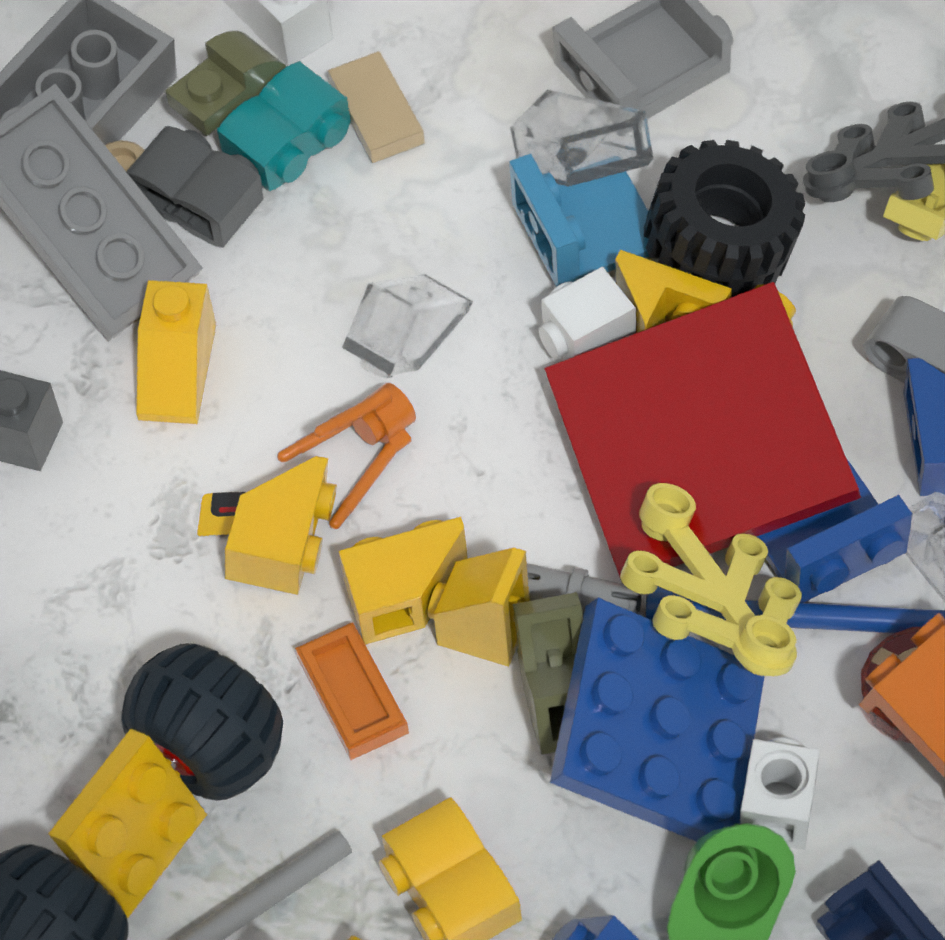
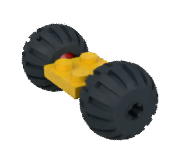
M185 643L159 652L146 662L133 676L124 696L121 714L122 728L125 733L124 738L48 833L68 859L54 853L50 849L33 844L18 845L0 853V940H127L129 931L127 918L134 912L207 816V813L193 794L216 801L230 799L247 791L271 769L280 749L283 717L269 691L257 682L252 674L246 669H242L232 659L219 654L216 650L198 644Z

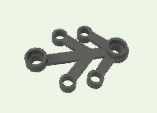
M917 102L896 104L887 112L889 121L876 146L872 128L869 125L854 124L843 128L837 134L839 143L834 151L820 153L807 162V173L803 177L805 192L809 196L819 198L823 202L842 201L848 198L856 188L897 187L899 196L906 200H917L930 195L934 191L931 168L926 164H945V144H936L945 140V118L925 127L921 104ZM906 165L902 168H883L885 166Z

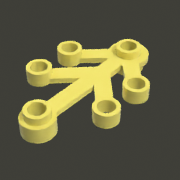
M658 483L652 485L648 489L639 511L642 528L646 534L656 540L669 541L692 573L689 574L665 564L657 556L646 551H634L628 555L620 574L622 583L628 589L639 594H651L659 586L680 595H670L662 598L653 617L655 629L661 635L674 640L684 639L688 637L690 632H693L729 647L745 669L759 676H781L788 673L796 661L797 650L795 647L796 636L786 623L788 619L793 617L802 598L799 587L785 578L773 577L768 579L758 598V606L763 614L755 616L745 600L753 576L760 572L768 555L766 544L761 539L750 534L734 536L725 555V562L729 567L725 576L689 527L696 509L692 496L684 489L673 484ZM687 599L721 612L726 620L697 610Z

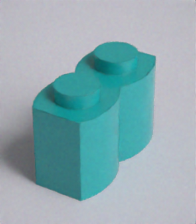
M300 61L292 63L277 73L266 84L259 95L240 104L224 119L217 129L221 151L231 156L238 154L247 158L257 168L261 178V185L268 191L277 189L285 182L291 183L298 179L306 169L310 156L316 155L326 148H332L343 140L351 123L348 99Z

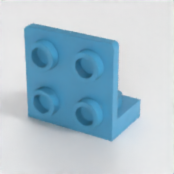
M531 153L509 161L512 205L556 287L565 282H574L602 266L607 272L616 270L615 258L620 250L643 258L649 257L646 250L648 238L644 237V225L648 209L620 160L614 159L556 181L550 172L541 173Z

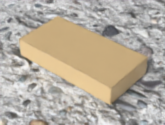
M380 51L327 70L330 85L348 99L351 124L372 163L425 144L424 131Z

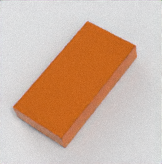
M353 622L295 648L297 659L350 760L409 734L408 723Z

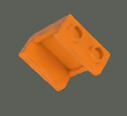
M938 613L910 639L918 648L904 661H901L893 653L867 676L865 681L872 687V690L860 702L859 706L867 714L878 707L945 778V618Z

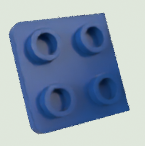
M849 461V466L860 491V499L757 536L768 548L766 559L776 575L792 581L799 587L802 593L799 603H804L822 593L831 591L841 584L907 553L912 512L900 495L878 504Z

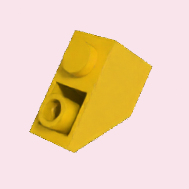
M315 456L240 495L225 547V579L291 594H299L304 572L315 574L318 567L323 542L322 537L314 536L318 520H330L335 502L337 484L327 482L328 458Z
M461 517L446 521H426L411 531L386 538H365L350 548L339 550L344 583L365 645L426 627L430 620L428 618V607L435 586L438 582L447 583L456 561L468 559L465 529Z

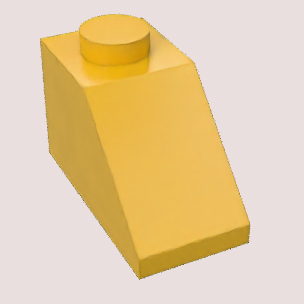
M148 280L138 326V420L198 424L216 330V320L207 284Z
M512 547L456 561L447 583L438 582L435 586L428 607V618L434 619L437 645L507 667L510 666L518 646L512 604L530 601L526 551Z

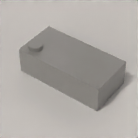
M67 0L0 71V122L53 84H56L104 145L120 141L176 80L175 40L112 0Z

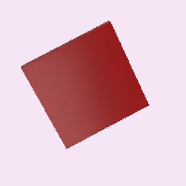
M774 282L544 368L619 578L628 555L634 551L652 553L663 563L672 567L684 564L669 541L656 540L646 534L642 528L639 511L648 489L654 484H673L684 489L692 496L696 509L689 527L709 554L729 547L733 537L738 534H750L757 537L861 498L854 475Z

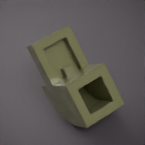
M241 31L224 32L208 40L205 43L208 58L165 91L168 106L205 136H208L217 129L224 119L240 104L259 95L266 84L277 73L287 67Z
M577 592L512 604L519 646L517 648L521 678L532 727L541 755L556 752L583 621L582 607Z

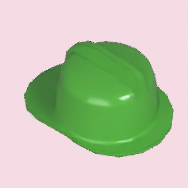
M735 823L730 827L712 830L699 838L688 852L684 866V877L671 905L667 923L668 939L768 940L781 908L791 890L796 874L794 854L784 838L766 826L748 823Z

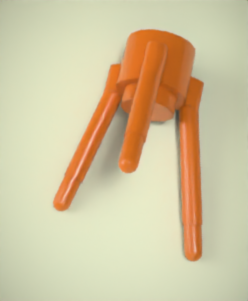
M384 383L357 405L320 424L315 428L314 432L278 453V460L283 463L351 426L354 427L358 435L370 445H375L379 441L385 443L383 449L330 519L329 525L332 529H339L394 455L412 441L405 429L416 420L414 408L407 396L397 386L391 383Z

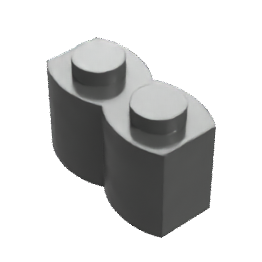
M165 126L126 171L163 219L177 222L192 235L217 247H224L264 199L261 178L252 162L238 154L231 156L224 152L212 150L209 142L193 130L183 131L172 126Z

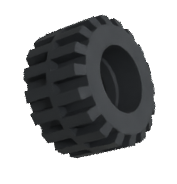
M715 140L702 141L699 149L692 145L681 149L679 157L672 156L667 162L663 173H661L646 216L644 237L648 238L646 250L649 257L658 258L657 263L731 288V298L753 290L756 285L776 283L778 276H782L805 220L806 214L802 212L805 207L803 193L796 192L799 184L793 174H784L782 172L784 164L775 157L770 160L762 156L763 150L751 145L750 150L739 147V141L726 140L725 145H718ZM709 215L726 218L738 226L721 223Z

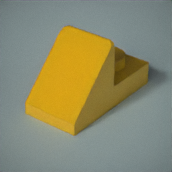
M620 250L615 258L616 284L636 308V333L731 298V288L635 254Z

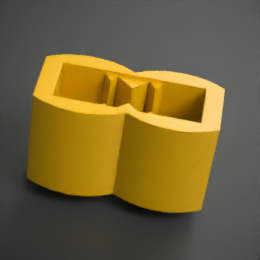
M452 797L381 835L386 857L378 861L379 866L394 893L399 896L407 891L419 907L418 910L412 913V917L424 940H489L522 921L518 896L497 862L485 849L470 821Z

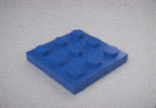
M597 597L585 606L550 783L696 842L712 830L730 827L735 823L740 824L741 807L765 676L749 672L737 660L735 655L691 636L681 640L667 638L655 629L653 620Z

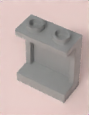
M640 0L587 31H584L572 17L553 26L554 64L619 135L730 72L731 45L733 44L731 30L723 18L718 15L713 16L699 0Z

